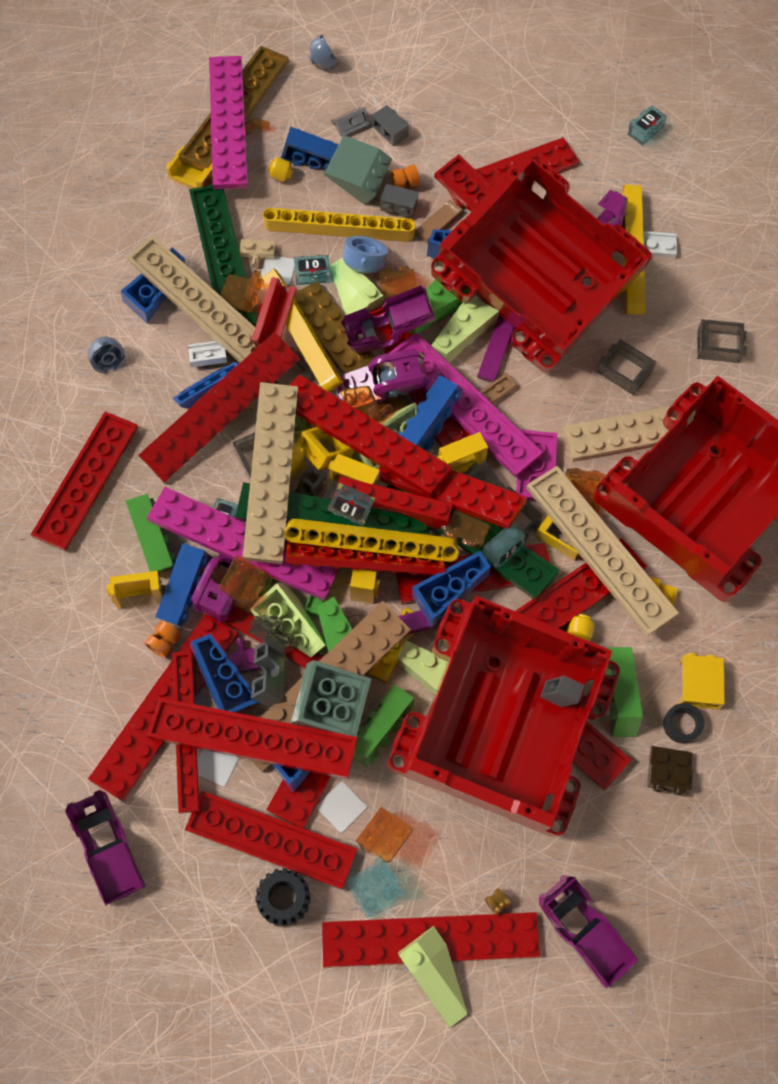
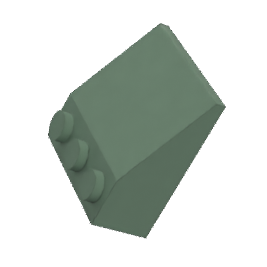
M344 135L324 175L365 205L375 197L392 158L377 147Z
M315 660L307 663L291 723L357 737L371 678Z

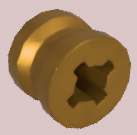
M499 888L494 890L492 896H487L484 899L491 911L497 914V916L501 914L502 909L511 906L510 901Z

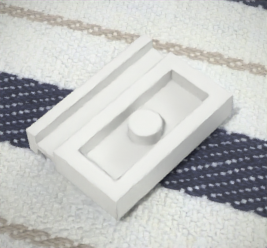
M643 231L644 246L650 250L652 257H676L677 234Z
M216 341L188 345L191 367L227 363L226 351Z

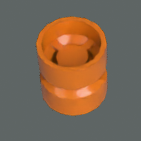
M416 165L406 166L404 170L402 168L391 170L393 186L405 189L407 187L411 189L420 186V177Z
M161 620L154 629L155 634H151L144 644L158 656L166 658L172 650L171 645H175L182 635L172 625Z

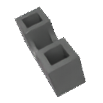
M269 639L255 647L254 664L263 670L264 675L252 681L251 699L270 708L274 704L283 701L286 649Z

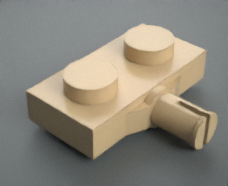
M241 239L240 256L253 259L251 266L255 268L256 264V268H258L259 260L274 259L276 243L275 241Z

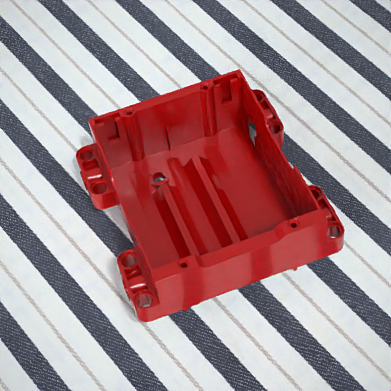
M525 153L475 209L440 243L439 255L431 263V275L460 301L469 302L477 295L487 305L498 310L499 315L515 328L511 338L512 346L540 371L547 373L553 370L589 328L640 275L650 262L652 254L649 249L620 225L600 222L568 194L570 184L564 177L540 157H530ZM535 182L546 190L544 199L532 190ZM615 251L627 259L624 267L611 258ZM436 266H441L443 270L436 271L434 268ZM585 278H589L592 281V284L588 285V287L582 283ZM467 289L470 293L465 295L461 291ZM522 336L524 341L519 342L515 337ZM542 360H550L551 365H545Z
M717 375L707 387L698 382L691 384L666 412L663 425L669 431L638 461L631 456L623 457L599 482L593 494V499L623 525L632 528L684 569L690 578L722 602H729L742 590L761 565V556L751 547L778 517V419ZM695 411L694 420L687 426L689 416ZM710 449H717L719 455L713 454ZM623 466L629 467L630 470L625 469ZM747 561L752 562L754 566H750ZM723 588L729 589L731 593L725 592Z
M475 596L472 603L455 599L450 603L442 618L432 646L433 654L437 658L447 661L427 716L417 712H411L406 716L393 743L387 763L388 768L393 773L457 797L547 836L558 837L563 835L568 828L581 789L580 781L570 775L576 749L586 720H597L606 714L615 691L620 667L616 662L610 660L612 654L610 649L479 596ZM452 607L460 608L462 613L455 614L452 611ZM439 643L445 644L447 651L439 650L437 645ZM489 659H497L499 667H491L488 664ZM607 668L612 671V676H608L605 673ZM565 675V677H569L573 681L580 682L584 687L586 682L594 681L588 695H584L578 704L560 707L541 698L545 682L553 678ZM594 705L599 708V714H595L592 711ZM413 718L417 720L418 727H410L408 719ZM394 757L402 759V767L393 765L392 760ZM568 782L573 785L572 792L566 790ZM547 795H554L549 810H542ZM554 821L560 826L558 833L552 830Z

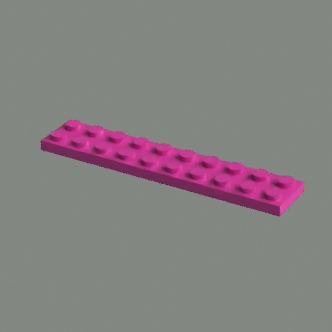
M242 56L209 57L213 189L248 188Z
M417 332L389 352L390 354L408 349H416L424 354L423 362L426 375L430 379L427 384L428 386L422 387L426 392L429 391L439 375L459 385L463 389L462 396L458 402H455L450 416L470 435L480 432L488 446V452L515 478L542 456L543 452ZM410 364L407 365L409 371H411Z
M164 487L147 516V521L322 601L325 600L340 568L334 569L330 566L312 567L307 564L295 566L286 563V541H284L282 564L242 560L246 523L235 520V518L167 487Z

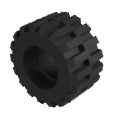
M283 868L280 871L275 869L273 873H267L265 875L266 878L260 880V885L256 889L257 895L255 900L259 912L267 922L278 927L279 925L289 927L288 925L296 924L299 919L302 920L304 918V914L309 910L311 898L307 883L296 871H288L287 868ZM280 886H289L296 893L295 903L286 910H278L271 904V894Z

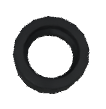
M680 703L668 710L663 719V728L671 740L687 744L693 742L702 733L704 718L697 707L688 703ZM684 712L694 719L695 729L692 733L683 735L673 728L672 718L676 713Z

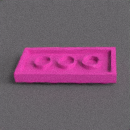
M521 430L543 454L517 476L516 493L527 497V500L536 501L526 487L529 483L556 467L558 433Z

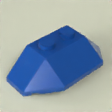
M233 362L229 366H225L192 384L173 397L174 402L182 408H191L238 364Z

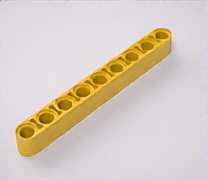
M624 184L622 194L628 198L623 218V228L644 245L642 186ZM645 269L625 290V314L644 315Z
M267 208L263 211L264 227L269 231L340 237L365 236L378 240L410 242L415 237V222L408 218Z
M275 268L260 279L266 291L272 277L279 278L282 285L287 286ZM294 298L286 326L321 387L330 393L341 385L343 380Z
M303 519L289 520L285 529L286 539L295 543L441 561H454L459 555L456 540L448 537ZM296 528L299 532L293 533L289 529ZM314 530L317 531L318 534L311 535L309 531ZM336 533L338 536L332 538L328 534ZM354 535L357 539L351 540L348 536ZM369 538H375L376 541H375V542H369L367 539H369ZM394 540L396 543L390 545L387 541ZM412 542L416 545L408 547L406 544ZM428 545L435 546L433 549L425 548ZM448 547L454 548L451 552L445 551Z

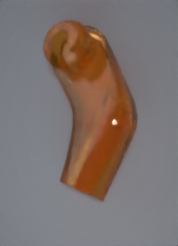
M258 118L245 122V136L256 129L269 130L270 122Z

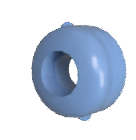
M351 236L345 241L343 261L354 271L365 274L377 273L386 265L384 259L387 257L388 248L382 242L373 238Z

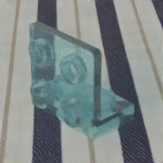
M383 856L375 859L373 865L346 880L347 886L367 919L404 896V892Z

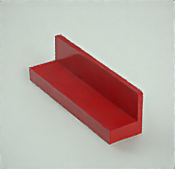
M276 277L271 278L251 339L256 348L273 332H276L282 338L296 294V287L283 286L279 278Z

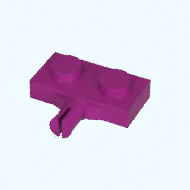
M241 638L242 646L240 639H236L239 651L227 654L226 656L235 665L238 672L244 673L261 669L254 664L255 648L246 649L244 638Z

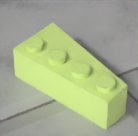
M476 298L466 303L463 302L431 347L449 363L466 346H470L477 337L482 336L489 327L496 324L499 311Z
M406 640L397 657V665L416 681L420 682L430 693L432 692L435 695L447 661L437 658L433 653Z

